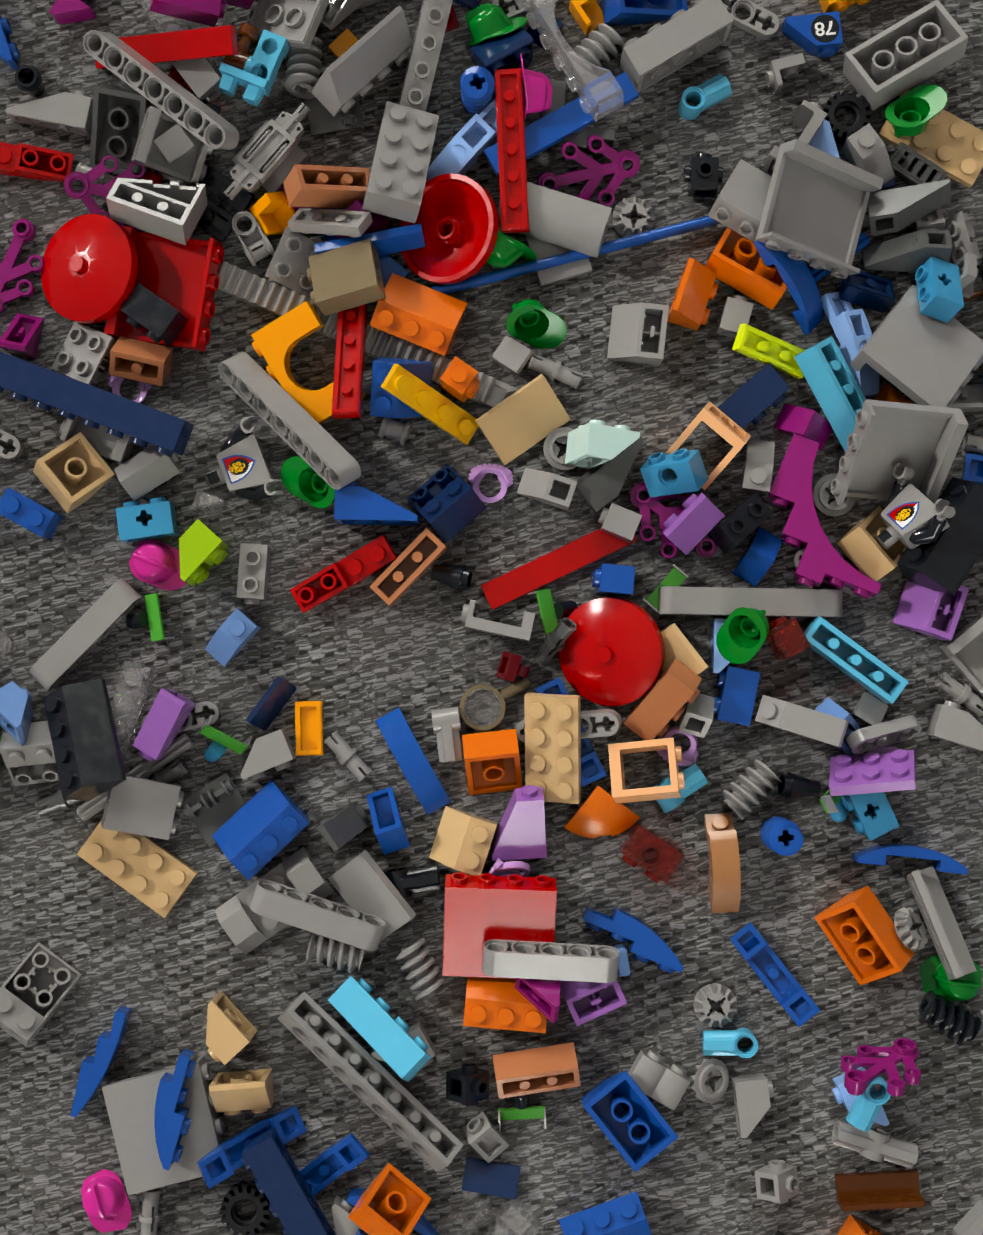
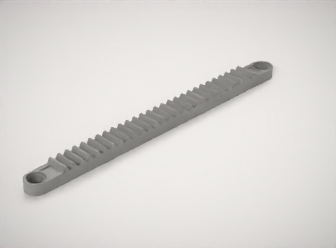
M226 261L219 265V291L279 317L305 301L312 302L305 295H300L284 286L281 287L277 283L270 282L256 274H251L247 270H242ZM316 307L315 309L325 325L316 333L336 341L338 313L324 316L321 310ZM366 323L365 354L376 359L382 356L433 362L431 383L441 386L440 377L453 359H448L443 355L371 327ZM478 372L480 389L472 400L493 408L519 389L503 383L492 376H487L483 372Z

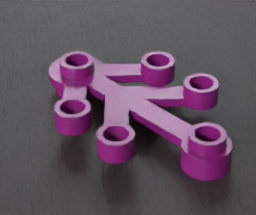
M592 135L588 139V148L594 153H602L613 162L600 164L580 151L575 143L571 141L565 142L561 147L562 155L567 159H574L586 168L560 175H555L551 171L542 172L537 178V185L545 187V181L552 179L554 183L549 189L557 191L560 186L588 180L579 195L575 197L589 200L603 176L613 174L607 187L599 191L597 195L601 205L610 206L615 200L614 194L623 179L633 177L640 168V159L636 153L630 150L618 152L607 145L599 135ZM595 139L600 140V146L597 149H593L591 146L592 141ZM572 145L574 147L573 154L566 155V147ZM625 160H631V167L629 169L623 168ZM605 193L610 194L608 202H602V195Z
M108 155L103 157L100 164L85 174L72 172L67 175L64 181V189L71 198L81 199L91 214L103 213L106 217L110 218L107 212L99 208L91 194L102 196L106 201V197L117 178H141L145 174V167L140 165L142 167L141 174L134 175L132 167L140 164L132 162L127 170L107 184H95L93 182L104 173L115 172L118 168L117 160L113 156ZM107 159H112L115 162L113 169L105 168L104 163ZM77 180L83 183L81 191H76L73 188V183Z
M19 219L13 224L12 232L14 237L3 262L0 260V313L3 311L5 303L21 297H30L35 292L34 285L27 279L18 281L16 288L3 292L6 283L33 272L40 273L44 266V260L39 255H31L26 263L14 267L24 242L33 240L36 235L35 226L27 219ZM26 225V231L19 233L20 226ZM40 260L39 267L33 268V262ZM29 284V290L22 292L23 285Z
M645 482L638 483L631 489L629 497L632 505L638 508L639 514L642 515L639 537L644 542H650L656 536V530L651 526V509L659 516L662 541L660 554L663 558L670 559L676 555L677 547L663 534L665 527L662 524L673 513L678 516L685 508L683 506L665 507L658 500L674 497L677 500H684L689 496L690 492H687L683 497L677 494L650 497ZM640 491L647 492V500L643 501L639 498L638 494ZM644 529L652 531L651 538L643 536L642 532ZM705 536L694 549L699 557L709 558L715 554L717 545L709 536ZM703 542L710 543V551L706 552L702 549ZM665 546L673 548L672 555L664 553Z
M899 1038L894 1041L891 1047L860 1045L857 1048V1057L851 1055L842 1056L840 1068L846 1072L844 1086L847 1092L855 1096L862 1095L867 1089V1083L886 1072L888 1078L887 1092L892 1096L904 1095L905 1083L909 1085L920 1084L921 1071L916 1068L914 1062L919 1056L916 1043L911 1039ZM902 1062L905 1068L903 1080L900 1079L896 1064ZM857 1067H870L864 1072L857 1070Z

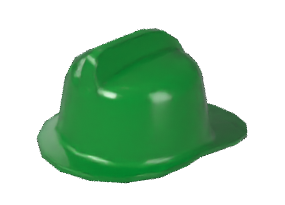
M489 3L482 4L466 14V21L472 37L468 41V45L472 46L486 39L513 32L527 23V18L516 17L509 19L501 7Z
M921 85L911 89L888 105L885 110V117L892 124L895 136L897 138L903 136L912 137L924 132L929 121L945 108L948 101L947 93L937 85Z
M498 230L497 240L487 263L494 267L503 268L510 266L518 258L527 261L537 260V254L532 249Z
M528 299L519 303L514 302L512 312L506 320V329L511 336L539 349L554 348L561 344L567 335V326L564 320L546 309L537 300Z
M300 456L290 457L284 462L281 467V479L287 491L316 508H326L333 503L335 489L330 487Z
M741 607L736 608L729 615L716 636V645L724 659L731 663L743 664L755 656L769 633V622L765 616V610L759 611L753 608Z
M938 955L926 959L919 968L922 988L925 993L933 990L935 995L940 994L945 1000L966 1001L977 995L979 988H982V971L974 962L977 971L957 979L948 980Z

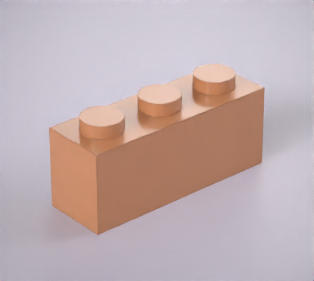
M295 164L283 182L289 207L347 209L356 200L364 201L370 171L369 168Z
M426 528L371 584L370 588L392 607L447 550L446 546Z
M675 659L659 677L652 689L635 705L623 724L644 740H653L656 736L661 738L670 726L667 723L671 719L676 721L685 710L683 705L686 702L691 704L699 695L700 690L697 687L702 678Z
M574 1042L493 1055L499 1099L581 1086Z

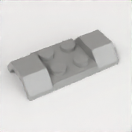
M304 847L215 910L220 925L234 945L244 954H248L288 925L251 911L250 903L259 880L274 881L322 898H326L335 891L315 867Z

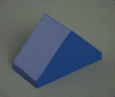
M759 527L732 574L756 587L773 564L783 540Z

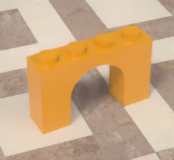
M305 301L251 334L254 339L252 346L260 357L264 356L267 361L266 369L269 375L274 380L277 379L281 387L321 424L332 417L334 382L322 389L310 390L295 380L290 369V356L294 347L301 340L325 326L312 302ZM362 389V399H363V398L366 397V395H365V393H364V391H363V389Z

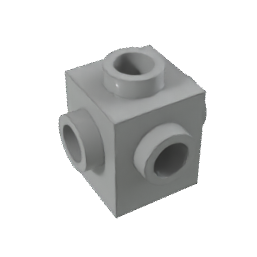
M771 1160L768 1162V1165L755 1170L757 1199L783 1204L787 1203L788 1199L799 1194L797 1166L785 1164L784 1160Z

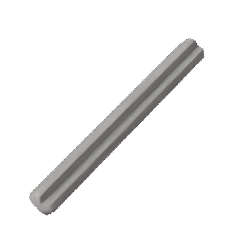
M182 734L172 742L161 760H155L154 758L152 762L145 760L125 775L147 779L193 747L194 743L188 734ZM109 790L79 806L76 809L79 817L82 820H88L103 810Z

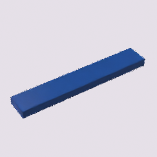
M624 72L524 127L526 160L638 99L639 93L628 74ZM497 142L486 148L484 154L496 175L499 176Z

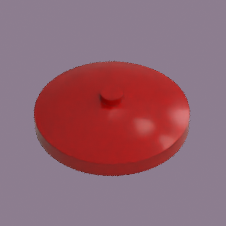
M443 174L426 181L416 222L411 223L400 220L399 227L420 223L426 247L401 251L405 262L415 274L436 284H455L473 276L487 262L498 236V213L489 192L475 180L461 174Z
M85 214L75 217L60 227L51 238L43 257L44 266L41 270L43 291L49 304L61 316L83 324H92L108 319L120 309L132 292L136 282L138 257L133 239L122 225L108 217L99 214Z
M601 597L582 604L570 614L568 618L575 622L577 629L566 640L565 647L561 652H558L563 674L576 692L587 700L599 705L621 706L641 698L652 689L663 669L665 649L659 627L646 610L624 598Z

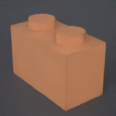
M120 336L110 350L109 375L163 386L171 373L173 348Z

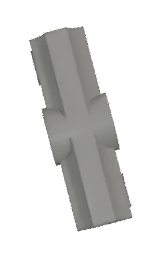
M838 1119L834 1124L831 1139L834 1145L857 1151L863 1157L876 1162H883L885 1160L910 1169L917 1162L919 1146L915 1143L893 1137L888 1132L879 1128L876 1131L874 1130L875 1127H871L869 1132H864L844 1120Z

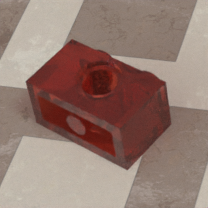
M783 615L769 621V633L766 641L777 660L788 659L811 646L795 617L786 618Z
M636 823L619 849L624 854L622 857L623 861L634 868L639 864L646 869L644 874L656 883L660 879L667 883L685 856L638 823ZM648 848H654L657 851V857L652 862H646L643 859V853Z

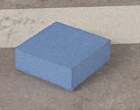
M623 944L614 945L620 952L618 973L620 977L629 976L631 972L627 949Z

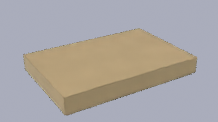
M540 374L477 418L475 422L501 462L506 465L571 419L546 378Z

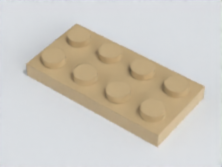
M907 90L906 92L900 94L899 98L902 97L904 94H906V93H907L908 91H910V90ZM944 109L929 121L926 130L920 135L897 138L892 124L887 119L878 133L882 140L894 147L903 142L940 166L948 173L947 176L968 188L974 184L983 167V131Z
M526 693L524 695L525 786L543 787L544 802L579 804L581 801L580 695Z
M101 820L77 855L163 918L167 917L198 872L150 837L103 829Z

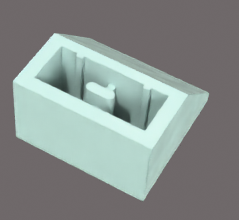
M590 420L589 423L580 425L577 429L568 432L565 464L587 469L612 460L639 439L640 432L631 431V427L626 425H615L612 427L607 426L606 422L602 420Z

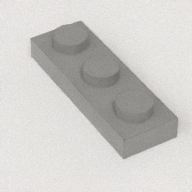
M299 208L288 221L290 232L326 234L327 236L344 235L355 238L361 237L373 220L370 212Z

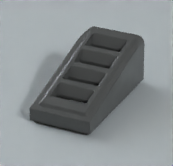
M903 142L898 144L889 157L893 172L910 186L926 183L929 176L932 177L929 182L941 181L948 174L940 166ZM904 154L905 156H907V158L900 166L897 163ZM913 161V162L915 163V165L913 166V168H912L911 171L909 172V171L907 170V168L909 167V165H910L911 162ZM922 169L923 173L920 177H917V173Z

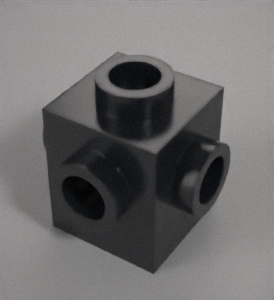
M708 153L692 156L689 165L684 167L683 180L688 182L687 197H715L718 183L722 184L723 167H719V157H712Z
M464 1063L462 1068L446 1071V1099L461 1103L464 1106H475L478 1104V1101L489 1099V1071L478 1068V1064Z

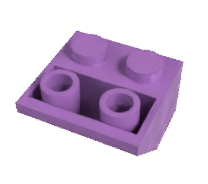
M692 493L682 503L685 509L678 516L673 513L662 524L665 527L663 534L685 555L725 516L703 493H699L697 496Z
M906 580L892 623L941 641L952 640L970 588L960 586L956 594L952 596Z
M617 980L611 983L560 981V989L576 1026L627 1004Z

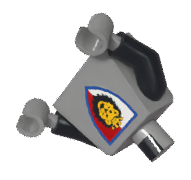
M252 415L242 418L240 426L231 433L221 446L220 453L216 455L220 468L208 472L206 475L212 488L226 483L229 491L233 494L236 493L239 498L259 501L272 495H282L283 491H276L275 486L281 480L273 479L258 437L255 434L250 435L252 432H257L261 429L260 425L252 427L251 420L255 418Z
M897 463L893 467L892 474L898 481H894L890 497L884 510L881 512V518L887 529L880 533L877 539L886 549L898 540L908 549H914L919 545L935 542L940 533L950 527L946 518H952L955 515V509L949 506V501L944 499H938L934 504L911 483L907 485L906 481L911 480L915 472L912 468L906 467L905 464Z

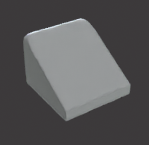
M178 123L170 125L152 140L168 164L194 147V143Z
M505 336L493 353L492 358L503 368L519 374L534 352L511 337Z
M864 692L851 715L868 726H872L882 722L888 705L869 693Z

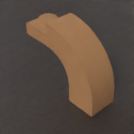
M732 813L704 814L709 854L708 894L711 913L739 912L741 897L740 856Z

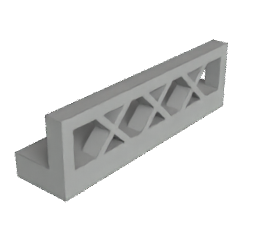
M934 867L916 870L906 875L948 980L957 979L977 971Z

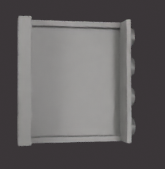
M798 139L780 144L756 240L765 243V247L770 250H781L788 253L787 256L791 259L805 260L810 262L809 265L813 268L829 270L834 277L845 279L849 275L858 274L861 269L852 266L870 192L881 190L884 179Z
M912 285L898 300L849 365L859 371L867 363L919 405L947 407L948 403L952 404L962 391L959 387H964L974 374L971 373V370L975 371L983 363V341L954 317L946 323L921 314L917 299V288Z
M865 399L862 409L858 410L856 414L854 431L848 436L845 455L840 458L837 477L831 483V493L834 494L838 506L843 505L845 497L888 500L894 481H898L892 474L893 467L897 463L905 464L906 467L914 470V477L906 481V484L911 483L935 504L969 425L962 410L959 408Z
M199 1057L196 1060L197 1064L192 1078H187L185 1088H188L189 1091L184 1105L180 1106L190 1108L187 1118L192 1120L187 1135H182L179 1145L184 1146L181 1158L178 1163L174 1162L169 1170L163 1169L158 1154L154 1121L156 1096L160 1079L166 1072L174 1074L175 1067L121 1081L118 1078L109 1080L102 1086L128 1196L203 1177L197 1162L224 1143L222 1134L225 1132L222 1117H217L209 1093V1080H211L212 1075L208 1063L204 1064L203 1057Z

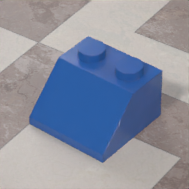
M382 356L375 359L372 366L370 416L387 418L423 417L382 389L381 385L395 363L431 387L433 362Z

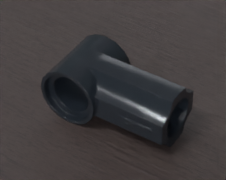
M437 864L413 869L404 867L398 868V871L392 869L384 872L403 898L412 896V893L441 888Z

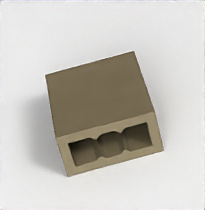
M370 238L308 257L310 268L307 269V276L313 285V291L310 292L311 301L314 307H318L324 316L386 298L379 254Z

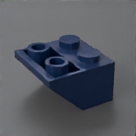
M520 27L513 32L489 38L470 48V58L474 66H481L490 71L495 83L494 70L522 68L520 53L522 54L524 69L529 67L533 58L534 40L528 32Z
M448 464L438 470L434 476L407 498L445 543L487 508L474 490Z

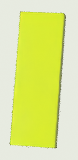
M745 323L740 324L732 348L733 351L765 365L770 363L774 369L795 378H803L804 375L794 356L805 351L804 349Z

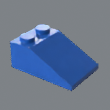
M602 0L604 23L606 25L626 26L670 20L671 16L681 9L688 10L687 0Z
M351 482L341 489L335 490L334 519L338 524L420 526L418 515L359 486L358 482Z

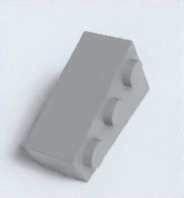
M117 178L106 197L110 219L185 246L208 205L205 184L196 183V187L179 186V182L171 181L170 185L153 184V180Z

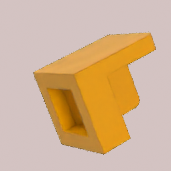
M570 0L569 11L586 36L591 31H595L598 24H605L603 11L597 4V0Z
M283 191L265 193L250 208L267 236L283 234L285 228H289L288 221L296 213L293 207H289L287 197Z

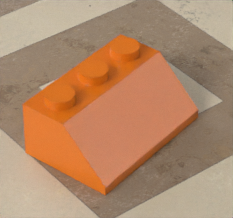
M727 227L705 267L717 274L716 279L773 310L787 286L774 264L765 265L754 242Z
M392 273L384 288L386 298L378 300L369 326L443 356L449 354L468 303Z
M869 886L847 894L814 917L860 986L901 972L915 954L913 950L907 948L899 939L894 922Z
M467 977L463 1026L546 1033L547 1017L515 989L516 978Z

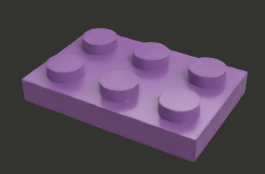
M898 749L893 752H868L861 755L842 754L837 757H831L830 795L842 796L916 790L914 750Z

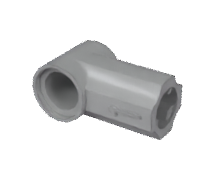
M450 707L431 710L433 731L437 737L439 762L462 760L459 708Z

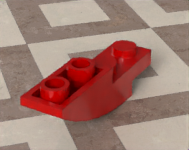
M0 142V174L64 182L67 175L72 172L74 154L23 143L14 145Z
M381 535L339 562L331 564L290 589V592L301 611L306 613L377 573L381 568L395 561L398 556L386 535Z

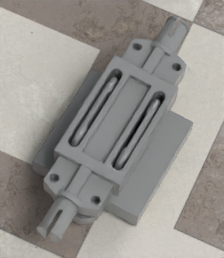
M301 103L292 115L282 111L275 121L273 119L270 121L266 120L232 159L235 166L230 171V174L234 181L223 192L229 199L233 200L242 188L249 193H255L261 188L267 193L278 192L284 187L283 182L294 165H303L308 155L298 147L301 136L304 134V129L300 122L310 112V109L304 103Z

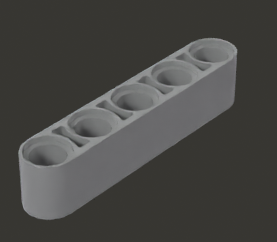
M123 578L116 581L30 668L29 673L48 692L53 690L59 684L58 681L61 682L78 665L76 662L80 663L97 646L96 642L99 644L116 627L115 623L118 625L135 607L133 604L137 605L142 597Z
M262 879L257 882L250 903L251 911L258 915L367 951H376L378 949L386 926V922L378 916L270 880Z
M493 939L483 944L482 972L492 977L611 983L616 981L618 977L620 952L615 947L607 945Z

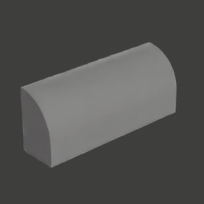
M527 182L529 232H521L520 234L598 258L611 221L612 208ZM499 204L497 213L499 227L501 228V208Z

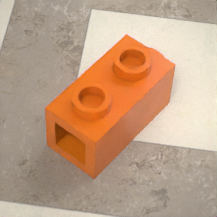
M456 356L440 377L441 388L462 403L467 398L472 400L480 389L478 371Z

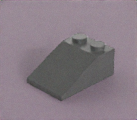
M107 83L94 86L90 167L94 168L101 163L103 157L110 155L118 162L117 170L112 173L120 175L132 163V155L146 110L150 106L156 108L154 104L133 88ZM107 159L104 163L105 168L113 169L115 162L112 159ZM134 165L132 173L134 175L141 174L142 167Z

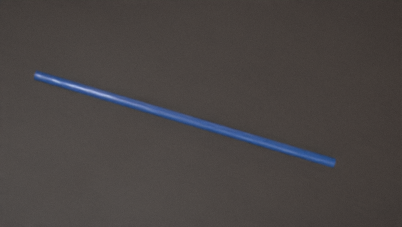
M709 216L604 242L599 255L721 223ZM573 250L473 276L459 283L442 284L430 288L445 294H451L593 256Z

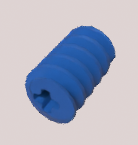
M472 66L464 71L460 79L462 105L471 116H474L476 113L479 115L495 99L494 77L490 71L481 66Z
M773 816L768 818L761 827L760 836L762 842L766 847L780 855H793L803 845L804 836L800 828L788 819Z

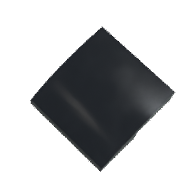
M208 166L204 179L198 183L205 184L208 205L197 225L224 242L233 230V217L238 212L246 211L255 196L242 188L233 200L229 199L223 192L226 191L233 181Z

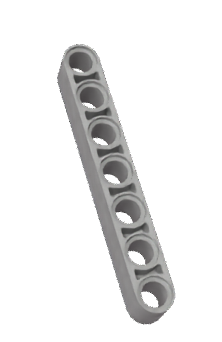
M90 30L85 34L83 46L90 56L208 147L232 150L238 145L239 133L232 124L116 35L97 30ZM221 132L223 133L222 142L220 139Z
M240 352L218 364V371L224 382L330 487L339 490L360 478L361 468L355 458L246 352Z
M663 586L659 587V614L729 616L736 608L745 607L759 611L765 610L766 617L821 616L822 618H842L843 590Z

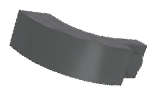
M549 79L553 90L551 107L548 110L538 112L540 119L565 105L567 81ZM587 126L558 142L557 145L562 147L565 142L571 141L577 145L580 151L585 153L588 139L592 135H599L607 145L613 148L615 130ZM599 139L592 141L591 146L593 149H597L600 146ZM570 145L565 150L573 153L574 147Z

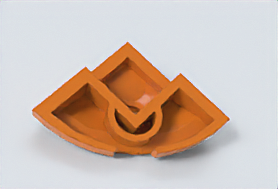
M597 785L564 828L576 835L596 839L600 836L618 835L635 824L640 817L622 803L616 804L612 796Z

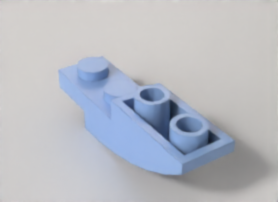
M496 98L479 115L476 113L446 145L429 166L426 181L443 174L464 175L477 162V157L497 138Z
M839 292L823 295L821 297L822 306L841 345L839 350L865 397L877 395L879 393V373L867 363L859 371L849 365L872 336L863 309L853 310L850 302L839 299Z

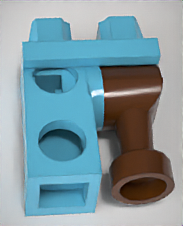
M242 22L238 30V34L241 36L237 45L238 55L225 56L224 61L221 63L219 71L222 77L219 89L223 94L234 97L239 85L245 87L243 100L257 107L264 95L269 97L284 57H287L290 46L287 38L265 29L261 32L257 27ZM252 42H258L254 55H248Z

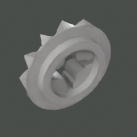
M636 196L624 198L615 206L612 214L613 226L622 237L651 231L655 222L653 207L647 203L646 199H640ZM633 207L637 216L642 218L637 219L634 228H632L631 219L626 218L633 211Z
M568 427L557 428L546 437L543 452L545 459L551 467L561 471L577 467L565 464L566 453L557 458L560 449L555 443L565 445L568 439V432L574 429Z
M835 473L825 475L815 483L813 490L814 505L821 513L831 517L847 513L853 507L856 497H845L842 506H838L836 500L828 504L830 495L826 490L831 491L832 480L837 477Z
M911 907L898 909L894 916V925L899 939L910 950L918 951L923 949L924 945L928 943V938L926 937L928 931L924 927L925 922L921 921L920 914L918 912L915 913Z
M711 983L705 985L697 992L693 1002L694 1012L703 1024L710 1028H722L725 1024L732 1022L737 1012V1000L733 992L725 985ZM707 998L715 1002L722 1000L720 1006L724 1013L722 1014L716 1010L710 1012L711 1005Z
M715 1058L703 1059L701 1065H696V1074L691 1076L694 1080L691 1088L696 1092V1098L705 1103H714L725 1094L729 1084V1073L726 1065L721 1060ZM708 1075L714 1076L709 1080V1085L705 1084V1081L709 1079Z

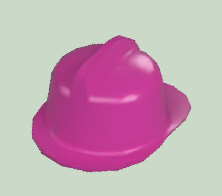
M520 53L525 121L527 114L550 109L553 90L552 83L545 74L524 69L522 54Z
M145 540L138 544L129 560L130 570L136 578L169 591L186 585V582L180 578L179 549L155 540Z
M106 1169L87 1177L83 1182L81 1195L83 1208L93 1227L101 1233L126 1229L131 1221L132 1208L120 1177L113 1171Z

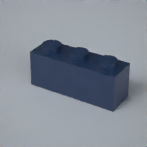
M769 363L717 408L743 429L750 422L754 425L760 422L767 415L764 410L771 404L774 408L781 404L787 398L784 393L790 387ZM717 434L719 438L726 444L727 441L723 439L719 434Z

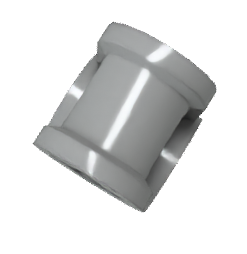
M247 211L238 212L232 219V226L242 244L241 247L252 267H254L256 262L269 255L273 256L275 251L266 234L262 232L255 217ZM245 221L252 222V227L249 231L242 232L239 230L241 223Z

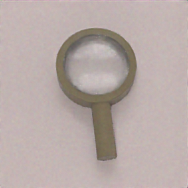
M524 677L501 691L485 684L469 688L460 701L462 719L468 726L476 730L494 728L504 717L505 700L531 686L528 678Z

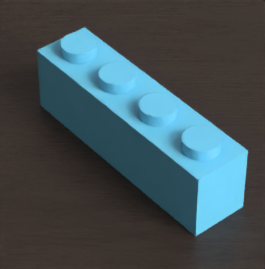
M831 336L799 353L794 358L846 452L848 436L850 433H853L856 425V414L858 410L862 409L866 398L834 338Z
M821 616L813 617L798 638V640L884 703L893 704L908 684L906 679Z
M350 976L328 1001L400 1078L409 1082L430 1060L431 1056L426 1052L429 1046L418 1035L413 1038L407 1032L410 1026L400 1016L395 1019L388 1012L391 1009L390 1005L381 997L376 999L370 993L373 988L362 977L358 981Z

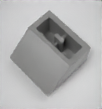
M643 302L614 305L612 307L607 360L660 366L664 357L669 305Z
M48 721L31 722L26 743L20 745L3 729L0 753L14 786L59 781Z

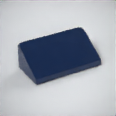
M860 271L858 274L849 275L847 278L842 279L839 299L884 313L895 302L893 283L891 280Z
M276 677L248 715L246 721L266 731L296 691V686L283 677Z
M467 1157L462 1190L516 1199L520 1166L494 1161L488 1163L483 1159Z

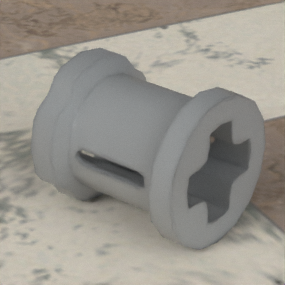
M384 417L378 437L383 438L386 436L399 441L400 445L404 446L412 423L407 422L404 424Z

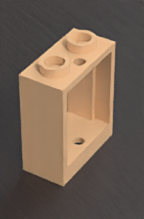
M710 401L665 453L670 454L678 450L701 421L731 444L733 448L715 469L707 475L708 480L701 487L704 490L708 488L751 437L750 434Z
M674 737L608 744L612 798L616 804L681 798V789H685L684 773L679 772L678 762H683L682 748L681 746H676ZM668 749L671 785L637 789L625 788L623 754Z

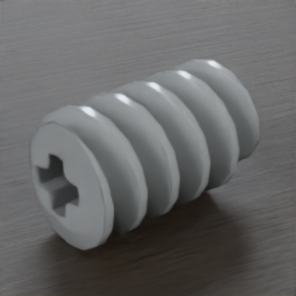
M600 23L597 25L596 31H591L588 38H584L581 41V46H575L573 53L566 55V64L571 73L580 82L587 84L584 75L586 74L593 78L595 74L592 67L598 71L602 70L600 60L609 63L610 58L607 53L609 52L611 55L616 56L618 52L615 45L623 49L625 43L612 27Z
M314 36L309 49L290 47L288 52L284 87L287 92L297 98L312 99L315 97L311 91L320 76L321 50L324 45L322 40Z
M757 759L753 761L756 770L750 767L745 769L748 778L739 774L737 777L740 785L734 782L730 783L732 793L727 790L722 791L725 798L723 801L741 820L744 819L741 812L742 809L750 813L752 812L749 805L750 802L757 805L760 804L757 798L758 794L764 797L768 796L765 787L773 790L776 789L772 780L775 779L781 782L766 764Z
M313 933L306 953V961H311L314 955H316V963L319 965L326 958L327 967L329 968L337 961V969L339 971L347 964L349 974H352L356 967L359 973L366 950Z
M425 938L417 939L400 949L401 953L396 957L397 961H406L400 968L401 971L409 969L411 971L405 979L415 980L410 989L420 990L415 1000H427L448 989V986H441L444 982V977L436 976L440 971L439 967H430L435 961L434 957H425L430 952L429 947H421L425 942Z

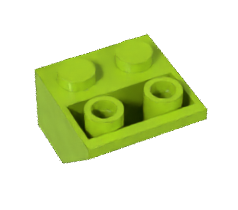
M199 519L179 538L180 578L191 586H194L196 583L198 585L202 584L210 575L208 570L214 563L219 565L227 557L228 553L226 550L229 548L224 541Z

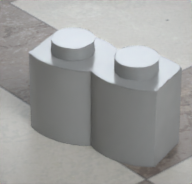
M640 1050L628 1072L645 1095L675 1111L691 1082L688 1076H686L687 1071L675 1063L672 1066L663 1063L664 1058L653 1050H649L648 1053Z

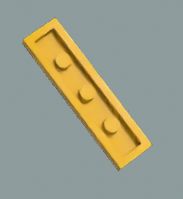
M394 363L381 388L461 443L468 445L478 428L475 422L476 418L402 366Z

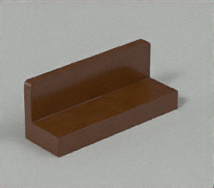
M916 1169L834 1174L836 1202L842 1211L925 1207V1200L920 1195L919 1175Z

